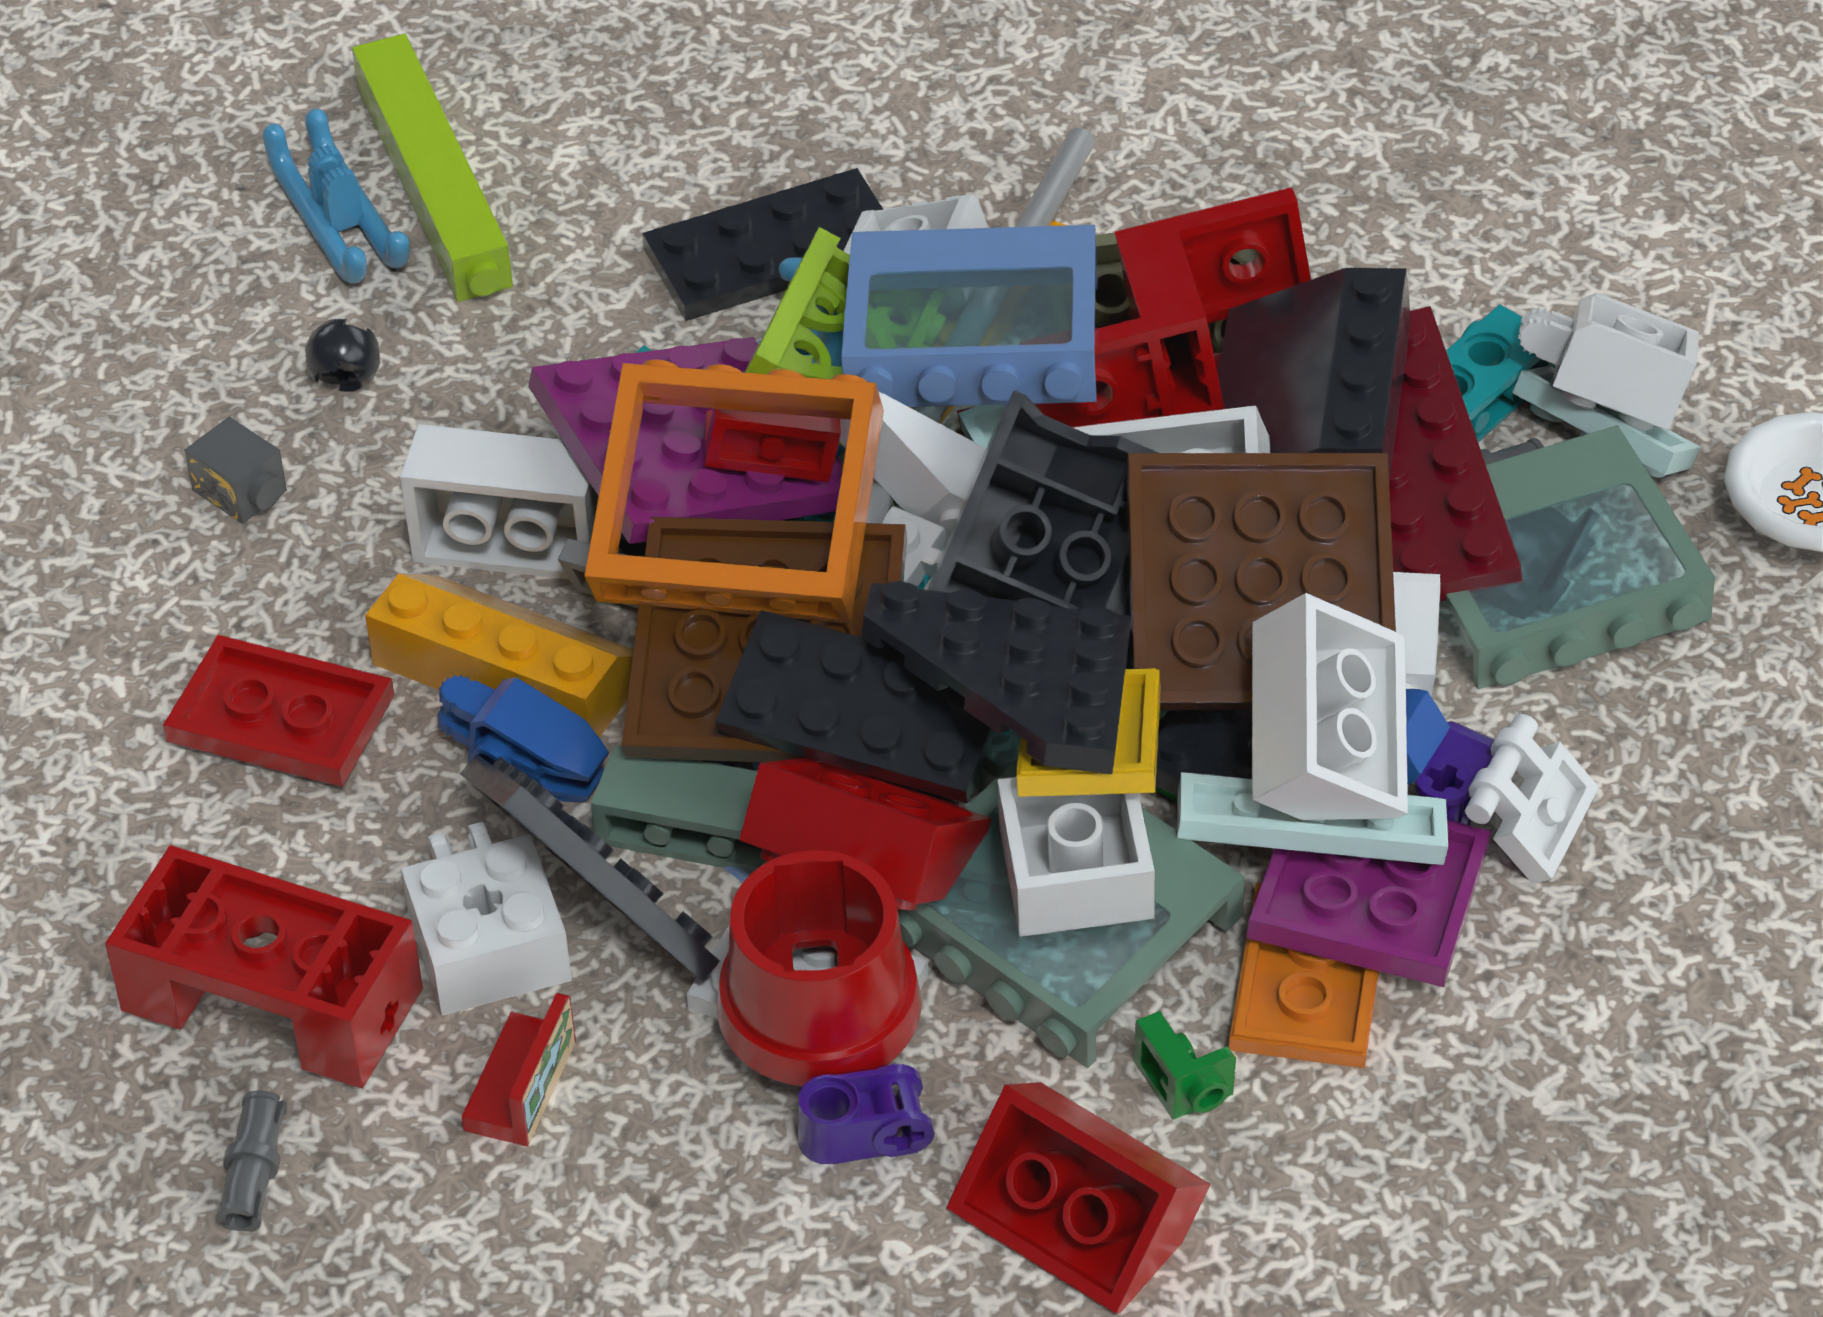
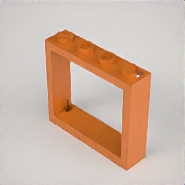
M658 359L647 360L643 365L622 363L585 570V578L595 600L598 602L632 605L645 603L652 604L655 607L690 610L708 609L714 612L748 615L759 614L761 610L794 619L851 623L884 413L876 383L867 382L861 377L850 374H839L831 379L804 377L798 372L786 369L772 370L768 374L743 373L737 368L722 364L709 365L705 369L679 368L671 362ZM644 403L851 419L827 572L617 555Z

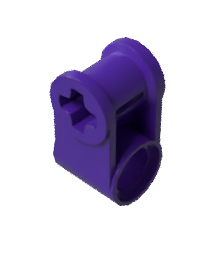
M1449 721L1450 728L1419 778L1414 781V786L1419 794L1418 796L1446 799L1448 821L1470 825L1472 820L1465 813V809L1471 799L1469 788L1477 772L1483 768H1488L1493 758L1491 746L1495 739L1454 721Z
M891 1064L875 1070L839 1075H821L809 1080L800 1090L798 1102V1146L802 1154L810 1161L819 1164H838L879 1156H902L918 1153L925 1149L932 1142L935 1133L931 1118L922 1113L919 1096L921 1095L923 1084L920 1073L914 1067L908 1065ZM894 1084L899 1087L896 1095H894L892 1089ZM898 1127H901L903 1135L901 1137L896 1135Z

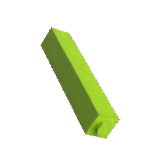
M406 33L353 46L352 53L358 90L456 301L460 302L478 296H487L513 287L508 244Z

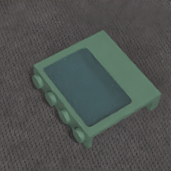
M1618 425L1486 465L1521 564L1522 581L1446 594L1445 602L1473 648L1472 681L1477 689L1496 684H1514L1528 675L1560 666H1571L1583 659L1619 648H1629L1641 641L1676 630L1690 629L1699 623L1711 620L1715 576Z
M1017 758L965 807V809L991 817L992 820L989 831L946 897L942 900L918 904L917 909L914 911L897 908L902 940L908 948L914 946L935 961L938 969L949 980L956 984L966 983L984 996L998 1015L1009 1021L1016 1019L1037 1033L1040 1041L1050 1052L1061 1058L1069 1055L1086 1068H1089L1097 1060L1096 1031L1208 920L1227 932L1243 916L1244 876L1193 841L1177 839V830L1141 807L1155 871L1154 919L1019 937L999 828L997 779L1016 777Z

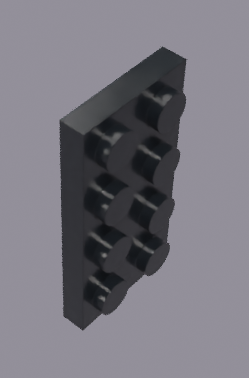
M858 168L644 232L642 233L643 248L685 321H689L786 291L790 281L781 278L778 271L780 263L788 258H803L819 227L841 238L836 248L844 251L861 213L869 210H883Z
M761 610L715 721L718 733L967 804L995 731L964 710L965 697L948 686L946 689L937 691L904 668L905 655L891 645L877 649L862 637Z

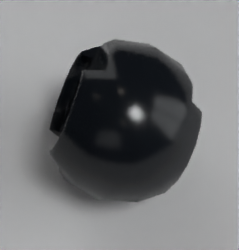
M331 319L324 322L312 331L305 346L306 366L312 379L317 383L321 380L329 384L340 385L339 391L343 392L359 390L373 380L381 363L379 343L373 331L369 328L366 331L352 325H346V319Z

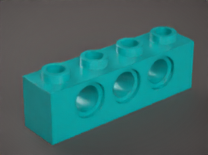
M1501 304L1495 307L1482 320H1475L1470 323L1461 338L1446 350L1478 443L1526 401L1513 393L1521 371L1544 366L1555 368V364L1537 358L1535 353L1530 355L1529 351H1523L1524 347L1520 345L1521 340L1518 339V336L1521 334L1519 330L1521 324H1523L1521 321L1524 317Z

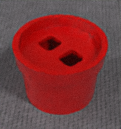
M806 850L786 854L757 868L743 881L734 896L730 910L729 950L720 971L717 1016L722 1035L731 1050L742 1062L758 1073L773 1080L796 1086H803L817 1076L875 1070L893 1061L905 1049L917 1029L922 1001L914 960L908 947L902 940L896 900L889 884L882 875L867 863L850 855L826 850ZM832 946L837 951V967L823 970H795L793 967L792 955L799 948Z

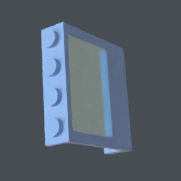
M1095 225L852 232L841 355L843 374L855 375L865 379L867 382L876 383L879 392L908 407L1000 405L1007 403L1014 390L1026 395L1033 404L1096 402L1095 289H1097L1098 275Z

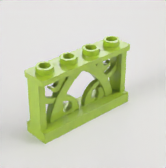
M820 227L818 228L745 373L768 374L772 370L786 369L798 372L804 377L831 379L835 375L843 374L842 367L831 366V357L826 346L817 335L808 329L822 332L844 330L850 254L836 248L841 238ZM924 294L869 296L865 347L869 349L935 347L947 323L937 317L946 297L940 294H934L932 298ZM816 305L824 307L830 315L821 312ZM894 321L908 330H896L889 323ZM795 348L803 349L811 355H802Z

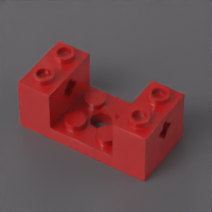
M169 845L105 942L121 1011L181 1030L204 993L209 992L292 1019L302 1070L361 1089L364 1088L423 989L412 920L173 845ZM263 933L277 936L271 944L264 947L253 948L244 945L247 939L256 938Z

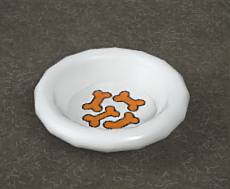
M1805 412L1780 415L1749 429L1730 450L1724 483L1733 508L1757 532L1788 547L1823 552V413Z

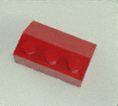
M800 758L759 763L739 840L762 848L760 857L768 862L786 854L806 850H826L855 857L867 863L882 875L894 894L898 909L914 911L917 909L918 904L942 900L946 897L989 831L992 818L886 780L815 760Z
M1042 1082L1005 1084L946 1209L1107 1309L1119 1314L1183 1243L1211 1184Z

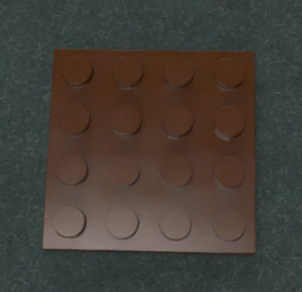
M1128 453L1126 468L1130 612L1132 616V669L1156 668V670L1160 671V710H1252L1253 622L1305 593L1396 632L1388 453Z
M650 517L655 521L648 526L645 557L827 572L834 522ZM866 523L851 623L797 620L862 637L863 617L870 584L904 581L907 548L906 524ZM639 603L622 739L625 757L739 762H773L804 758L722 735L717 730L716 718L759 614L748 615L714 612L708 609L690 610L655 607L652 604Z

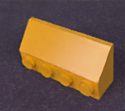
M398 573L365 614L373 665L439 690V687H442V681L445 682L447 677L452 678L453 675L469 677L470 681L476 680L496 690L503 679L517 677L585 719L599 738L627 702L633 657L632 648L439 575Z

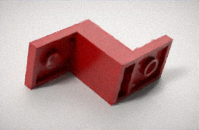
M1293 187L1114 231L1132 320L1095 329L1096 381H1102L1108 385L1102 392L1096 394V402L1037 403L1034 405L1043 415L1070 427L1223 410L1224 404L1208 323L1227 319L1230 308L1311 280L1298 201ZM1254 249L1259 251L1257 257L1247 264L1235 265L1230 263L1231 258L1241 250ZM1072 335L1038 344L1068 343L1072 340Z

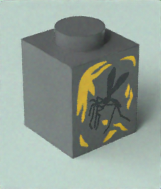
M230 416L184 450L192 491L241 524L247 522L261 510L271 508L276 504L281 495L287 491L280 449Z

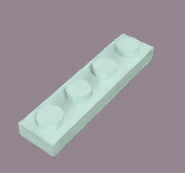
M1181 772L1178 787L1177 839L1444 865L1448 850L1446 799L1407 795L1408 814L1400 818L1301 820L1253 801L1252 779Z

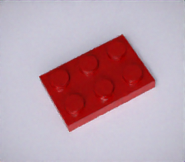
M217 635L165 720L163 728L166 741L173 744L343 787L395 695L392 678Z

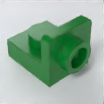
M1161 1011L1136 1020L1134 1063L1172 1120L1193 1111L1198 1113L1209 1112L1220 1106L1227 1097L1233 1095L1236 1057L1229 1047H1223L1196 1058L1194 1049L1187 1036L1182 1032L1175 1033Z

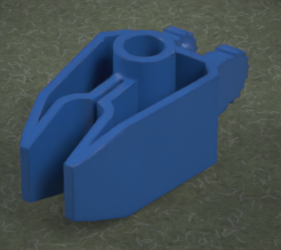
M453 675L452 678L447 677L445 682L442 681V687H439V702L442 703V706H440V711H438V727H441V732H445L446 736L451 735L453 740L469 747L468 763L476 754L491 765L499 757H502L520 772H524L532 780L537 781L560 802H584L590 798L598 787L604 772V768L601 765L608 757L609 751L585 719L517 677L503 679L496 690L476 680L470 681L469 677L465 678L462 675Z

